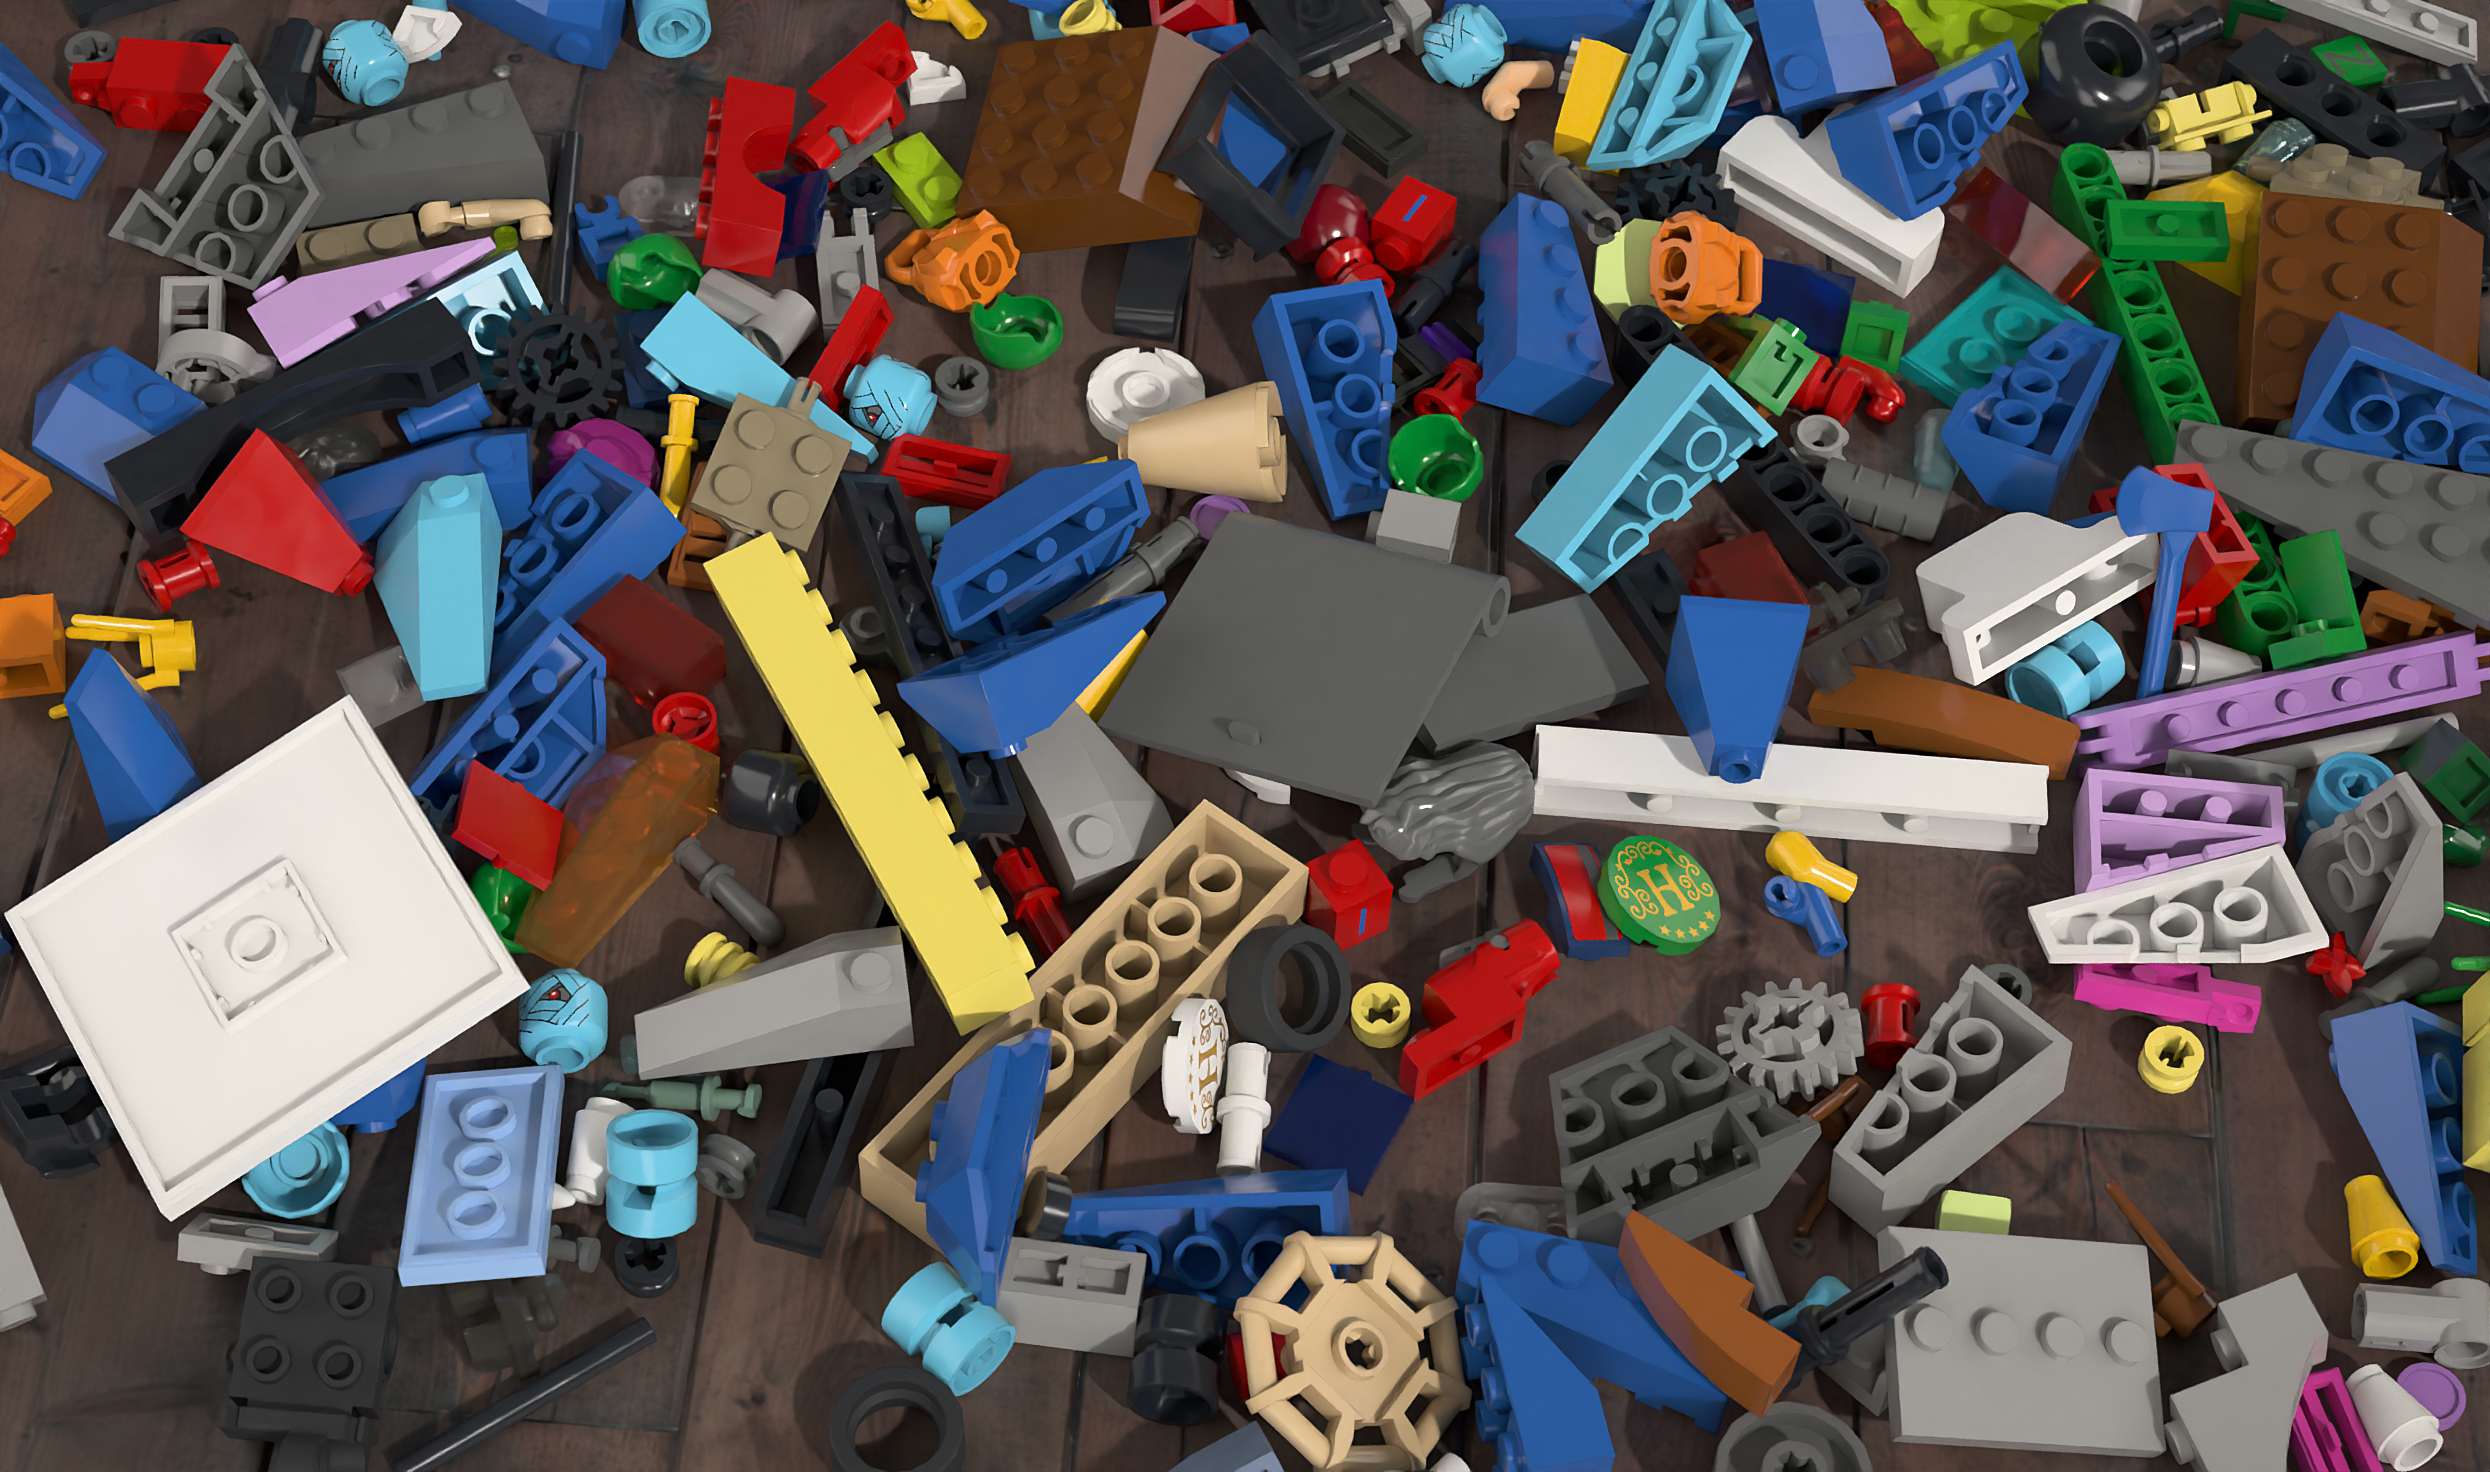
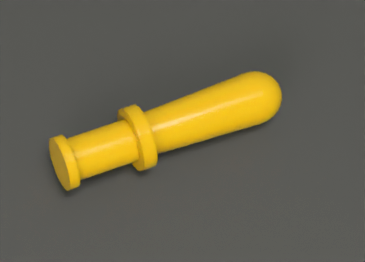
M671 394L668 396V403L671 404L668 436L661 437V447L666 449L659 499L681 523L690 489L691 451L698 449V440L692 437L695 407L699 405V398L685 394Z

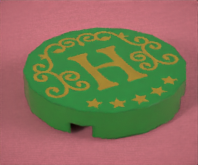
M1650 835L1627 837L1616 844L1603 858L1599 867L1601 868L1602 876L1597 881L1598 896L1608 917L1625 936L1638 944L1645 939L1649 943L1659 946L1654 952L1673 956L1691 953L1714 933L1721 916L1719 895L1707 872L1690 854L1669 841Z

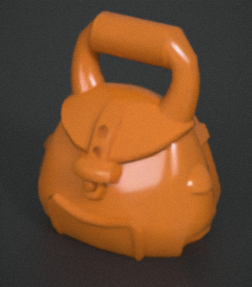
M984 209L979 214L967 219H953L941 229L925 228L913 230L884 259V267L887 277L896 283L913 286L916 291L926 297L929 303H935L953 313H963L966 311L971 313V307L975 301L982 303L984 307L1005 289L1012 277L1016 276L1015 268L1019 260L1020 251L1014 247L1008 227L1005 224L999 223L993 215Z
M1695 210L1680 212L1663 221L1657 236L1651 239L1652 247L1649 262V294L1655 299L1657 308L1665 312L1673 321L1683 325L1700 324L1708 316L1715 313H1723L1730 316L1750 314L1761 303L1763 254L1751 240L1738 236L1734 232H1729L1720 223L1711 222L1704 214L1701 215Z

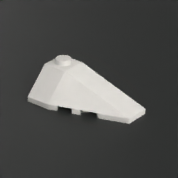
M2280 843L2028 907V918L2049 963H2266L2329 947V936Z

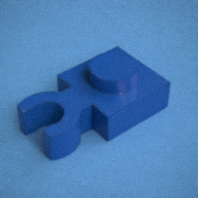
M612 195L604 197L606 211L602 213H590L585 209L583 203L575 204L580 249L598 283L607 281L608 265L615 252L627 242L645 235L634 216L621 219L619 202Z

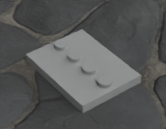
M1887 1226L1877 1233L1880 1273L1913 1254L1917 1248L1928 1246L1939 1255L1949 1274V1283L1946 1287L1934 1291L1898 1313L1892 1319L1883 1322L1891 1442L2154 1458L2166 1452L2147 1246Z

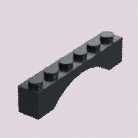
M435 296L103 463L121 508L153 550L184 534L179 530L257 428L286 443L300 434L331 421L364 412L392 408H430L484 379L471 336L439 298Z

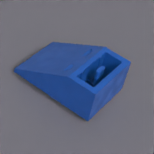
M1490 1274L1479 1275L1474 1304L1465 1306L1468 1337L1460 1338L1459 1347L1465 1378L1467 1380L1477 1379L1482 1399L1475 1402V1416L1479 1436L1483 1444L1493 1442L1498 1462L1497 1465H1492L1491 1472H1611L1615 1453L1597 1389Z

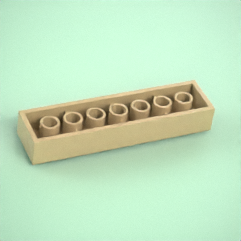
M1204 799L1028 980L1035 999L985 1024L858 1154L861 1196L945 1256L927 1232L926 1203L915 1201L916 1183L921 1162L923 1159L934 1161L938 1142L930 1141L931 1122L937 1099L949 1101L955 1074L993 1046L1036 1027L1052 1029L1051 1069L1017 1220L1022 1215L1025 1196L1034 1175L1040 1170L1060 1174L1162 1065L1164 1044L1167 1043L1168 1036H1178L1179 1027L1182 1022L1172 1021L1173 1018H1171L1177 1006L1185 998L1216 999L1220 1003L1226 997L1225 988L1228 966L1238 944L1254 930L1269 926L1293 925L1305 912L1309 868Z

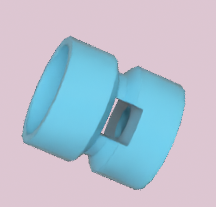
M632 0L639 41L647 51L656 56L675 58L689 55L699 50L707 42L711 34L706 0Z
M2090 619L2009 666L2005 671V687L2012 701L2071 722V714L2084 711L2090 702L2098 700L2121 681L2125 675V661L2121 649L2113 637L2101 625Z
M647 1109L620 1115L609 1123L606 1130V1166L611 1175L606 1183V1219L612 1228L622 1234L633 1237L661 1238L684 1232L695 1224L697 1218L698 1181L693 1172H695L698 1164V1127L694 1120L684 1114L669 1110Z
M939 1261L917 1272L900 1288L886 1308L881 1325L883 1331L909 1356L919 1357L924 1355L922 1361L924 1370L932 1373L948 1385L954 1395L958 1397L979 1386L996 1370L1011 1349L1015 1340L1016 1330L994 1307L982 1305L980 1301L973 1302L975 1295L962 1277L947 1263Z

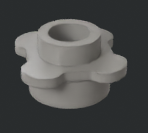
M1811 415L1803 420L1795 421L1791 425L1789 433L1794 442L1793 447L1789 448V450L1805 467L1813 470L1824 469L1826 471L1831 457L1846 461V458L1842 455V448L1848 443L1849 434L1835 419L1825 415Z

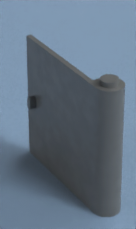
M1234 510L1224 520H1219L1215 524L1208 546L1103 713L1097 726L1105 735L1374 809L1472 634L1492 638L1502 628L1510 605V582L1507 577Z

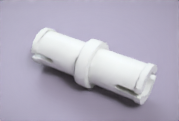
M1237 1043L1228 1048L1225 1097L1218 1101L1216 1114L1218 1122L1222 1124L1219 1163H1217L1216 1167L1217 1176L1228 1177L1255 1174L1261 1171L1259 1163L1262 1130L1269 1125L1271 1117V1107L1265 1101L1268 1064L1271 1060L1270 1051L1266 1052V1047L1256 1043Z

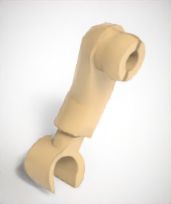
M538 199L463 201L460 203L461 206L450 208L449 201H436L424 204L418 214L421 233L424 232L426 238H432L445 233L453 226H464L465 230H474L520 223V234L524 241L547 238L552 236L553 227L549 220V216L552 215L550 209Z

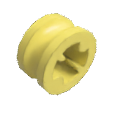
M1372 983L1361 988L1353 997L1351 1005L1353 1033L1361 1042L1376 1048L1393 1047L1402 1042L1407 1036L1410 1027L1411 1007L1409 998L1400 988L1389 983ZM1373 1008L1381 1013L1390 1008L1392 1010V1023L1389 1024L1383 1019H1378L1373 1024L1370 1023L1369 1009Z
M2170 1025L2159 1027L2148 1035L2144 1043L2143 1050L2138 1058V1071L2142 1079L2157 1091L2170 1094L2183 1092L2191 1087L2204 1061V1049L2199 1039L2184 1028ZM2161 1051L2174 1053L2173 1061L2181 1058L2183 1060L2181 1067L2167 1066L2168 1058L2161 1062L2158 1059Z

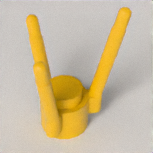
M75 614L71 619L74 626L68 627L65 630V635L69 639L139 642L142 667H155V673L135 679L146 691L156 687L180 686L179 672L196 670V647L192 620H142ZM65 703L52 707L49 710V716L52 719L68 716Z

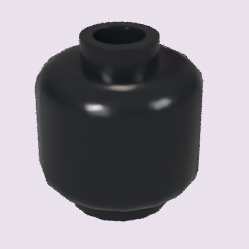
M751 747L741 752L732 764L725 768L719 781V797L723 802L726 815L732 824L740 829L787 837L798 831L802 825L809 823L818 808L820 799L818 779L812 774V770L805 759L797 755Z

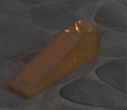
M666 731L609 750L571 791L563 812L564 819L552 882L544 892L534 886L515 933V945L561 968L574 970L673 861L672 854L676 847L685 839L692 836L695 837L717 813L720 757Z

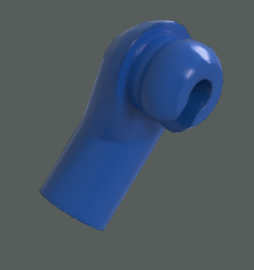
M1778 875L1767 881L1762 894L1768 910L1782 920L1807 929L1818 956H1834L1847 947L1848 942L1830 900L1821 888L1807 882L1793 881L1792 878L1786 875Z

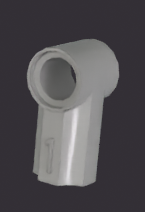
M712 267L701 278L695 294L697 299L779 367L819 326V318L815 309L797 292L781 289L773 295L725 269L717 270Z
M2471 1278L2444 1280L2435 1284L2430 1289L2359 1283L2353 1294L2351 1314L2352 1339L2357 1341L2358 1347L2434 1353L2435 1360L2449 1368L2474 1369L2490 1364V1286L2480 1280Z

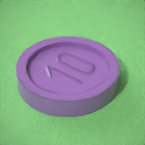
M1210 495L1194 505L1190 514V521L1199 530L1201 537L1198 539L1203 541L1204 546H1208L1215 524L1219 520H1224L1230 512L1237 510L1250 514L1248 507L1241 500L1226 496Z
M2433 1363L2410 1365L2401 1372L2396 1380L2404 1390L2439 1420L2438 1432L2452 1427L2459 1420L2465 1409L2466 1395L2461 1382L2452 1372L2440 1365Z

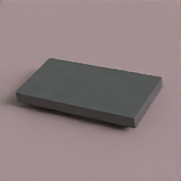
M1584 593L1507 614L1502 628L1492 638L1472 634L1416 735L1430 757L1436 758L1457 752L1477 742L1495 741L1536 729V725H1550L1643 698L1646 695L1650 682L1590 595Z

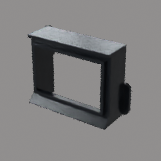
M1259 29L1253 35L1209 63L1154 169L1176 174L1255 252L1252 259L1256 263L1300 237V229L1347 132L1297 80L1301 75L1297 62L1262 29ZM1230 91L1290 150L1269 194L1263 189H1257L1207 139Z

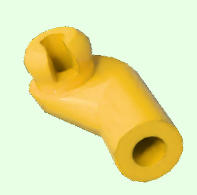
M906 0L912 14L918 18L928 21L950 22L968 40L979 37L987 26L986 19L969 0Z
M1793 830L1780 831L1772 837L1766 847L1765 857L1768 864L1776 871H1780L1792 878L1793 881L1807 882L1821 888L1828 897L1842 903L1849 900L1857 884V874L1826 860L1804 834Z

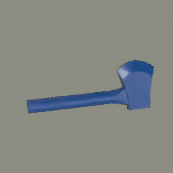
M2141 465L2136 466L2129 472L2121 483L2116 496V515L2120 527L2127 537L2160 532L2161 540L2160 560L2135 700L2162 694L2185 561L2190 546L2198 532H2208L2215 492L2210 489L2172 481Z

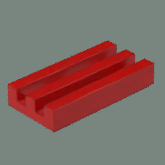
M865 284L862 285L808 377L810 380L806 389L809 391L813 381L820 384L822 390L817 398L836 414L840 413L847 401V398L843 397V391L852 370L857 364L867 367L895 319L881 291Z
M904 433L892 439L879 475L897 477L903 495L978 511L1004 494L1006 478H1010L1013 470L1012 456ZM901 455L931 461L934 464L903 458ZM957 467L981 473L991 474L992 477L958 470Z

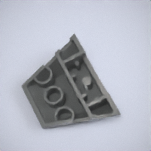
M234 43L203 90L213 102L155 190L150 191L138 188L108 236L190 265L208 274L222 276L224 280L256 291L269 283L325 199L326 193L242 45Z
M1671 1024L1548 1075L1561 1166V1183L1566 1207V1224L1570 1239L1618 1248L1625 1219L1633 1209L1683 1241L1692 1240L1767 1208L1822 1133L1820 1123L1805 1113L1798 1118L1777 1104L1774 1093L1763 1085L1755 1088L1730 1073L1728 1062Z

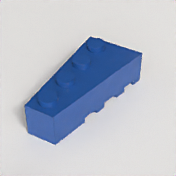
M1518 192L1479 237L1478 287L1484 291V302L1478 308L1477 324L1484 327V341L1477 348V365L1483 368V378L1476 385V400L1573 428L1614 383L1566 207L1550 200H1541Z
M1468 1219L1454 1295L1459 1309L1454 1311L1457 1323L1466 1326L1465 1306L1474 1304L1479 1275L1490 1274L1588 1380L1595 1382L1598 1376L1635 1392L1634 1400L1660 1411L1663 1405L1694 1418V1426L1717 1435L1728 1395L1698 1370L1659 1327L1634 1289L1617 1254V1247ZM1732 1270L1745 1279L1746 1272Z

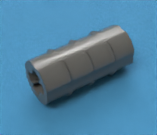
M1831 457L1821 483L1852 519L1870 524L1873 528L1880 527L1899 533L1902 537L1908 536L1930 544L1933 543L1949 496V493L1923 486L1920 482L1907 481L1895 477L1891 473L1885 474L1866 468L1862 463L1857 465L1835 457Z

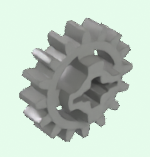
M1793 978L1789 989L1779 990L1773 981L1766 982L1765 995L1758 997L1751 992L1745 991L1741 994L1743 1009L1726 1007L1724 1010L1726 1024L1716 1026L1718 1055L1728 1062L1730 1073L1748 1085L1750 1084L1753 1088L1763 1085L1770 1091L1777 1092L1779 1104H1787L1791 1093L1801 1092L1808 1102L1815 1100L1814 1088L1820 1085L1832 1091L1839 1088L1837 1073L1854 1075L1857 1071L1855 1057L1864 1055L1862 1028L1858 1009H1849L1848 997L1844 992L1829 998L1827 983L1819 982L1810 991L1803 990L1800 978Z

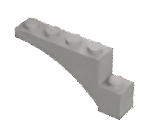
M2297 1273L2218 1303L2217 1331L2211 1333V1341L2221 1365L2229 1373L2170 1395V1422L2164 1424L2163 1427L2168 1445L2180 1465L2190 1462L2194 1472H2286L2290 1432L2301 1394L2312 1366L2326 1361L2329 1334Z

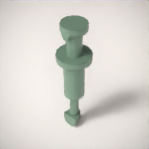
M708 1075L703 1084L654 1080L647 1087L624 1086L620 1082H612L603 1087L600 1092V1097L619 1102L620 1098L646 1099L650 1106L654 1108L701 1111L705 1121H715L720 1109L737 1110L738 1114L742 1116L758 1118L762 1107L761 1085L750 1084L747 1090L722 1089L720 1077L717 1075Z

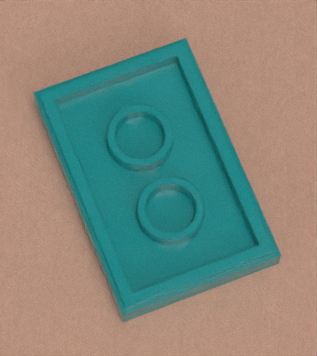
M2004 264L1900 358L1897 372L1953 409L1961 394L1971 387L1977 390L1981 389L1991 381L1993 371L2003 364L2009 367L2013 366L2026 356L2028 346L2064 320L2071 319L2096 328L2099 325Z

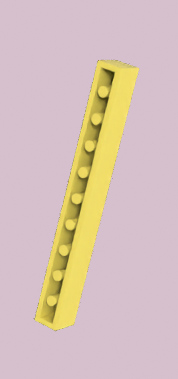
M770 531L703 563L720 606L960 1035L963 1036L1034 1000L1035 998L1025 973L1035 969V964L1023 939L1018 932L1006 936L1002 930L1001 925L1007 923L1008 918L996 893L991 886L979 890L974 880L982 875L973 854L964 840L955 845L952 844L948 835L956 832L944 804L938 796L927 801L923 791L929 789L930 785L921 765L913 753L902 758L898 749L905 746V742L889 711L877 715L873 707L881 704L878 694L864 669L853 673L849 667L857 661L842 630L839 628L829 632L826 625L832 623L833 619L818 589L815 588L806 593L803 586L810 583V580L796 551L792 549L783 553Z

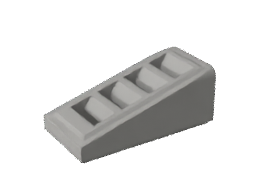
M222 276L161 277L158 358L163 343L170 336L177 333V327H208V329L225 332L227 292ZM179 309H208V315H178ZM194 358L193 364H199L198 358ZM207 365V372H190L192 375L190 383L194 385L198 379L211 384H219L221 382L222 372L219 368Z

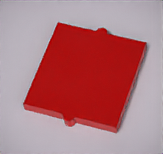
M473 759L466 767L451 837L491 860L495 868L500 870L505 868L544 892L552 882L564 813L527 792L520 782L512 783Z

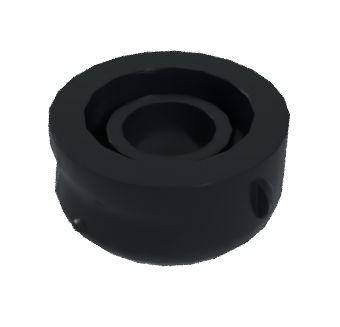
M2077 3L2067 5L2049 15L2045 21L2040 22L2038 26L2039 31L2032 34L2017 52L2029 90L2028 95L2022 101V105L2040 128L2051 137L2068 146L2075 143H2090L2099 146L2101 149L2114 148L2125 141L2147 118L2160 98L2163 88V69L2159 54L2151 38L2142 27L2120 11L2100 4Z

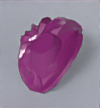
M593 418L582 420L567 431H556L553 434L551 440L546 445V449L551 456L548 462L550 473L537 476L538 482L545 487L581 447L644 483L655 495L657 494L663 471L657 451L640 433L617 421Z

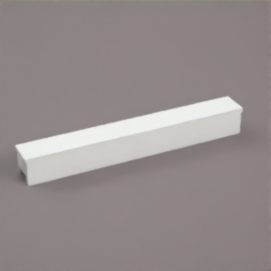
M1536 725L1530 761V769H1533V779L1535 781L1533 814L1765 833L1793 830L1805 836L2025 854H2036L2038 849L2037 834L2040 825H2046L2048 820L2046 781L2049 775V766L1773 744L1761 779L1734 784L1724 781L1720 776L1708 775L1690 737Z

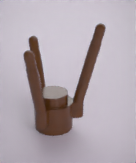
M1839 1074V1088L1832 1091L1827 1088L1823 1090L1816 1089L1815 1100L1808 1102L1805 1099L1788 1111L1798 1118L1805 1113L1820 1123L1822 1132L1820 1137L1831 1142L1842 1139L1875 1095L1872 1088L1855 1074ZM1831 1167L1797 1224L1796 1232L1800 1236H1806L1829 1201L1828 1192Z
M2114 1180L2107 1181L2105 1184L2106 1192L2170 1272L2151 1291L2152 1301L2157 1305L2153 1310L2155 1335L2162 1340L2173 1329L2184 1341L2189 1340L2218 1312V1303L2223 1301L2194 1273L2187 1269L2119 1184Z

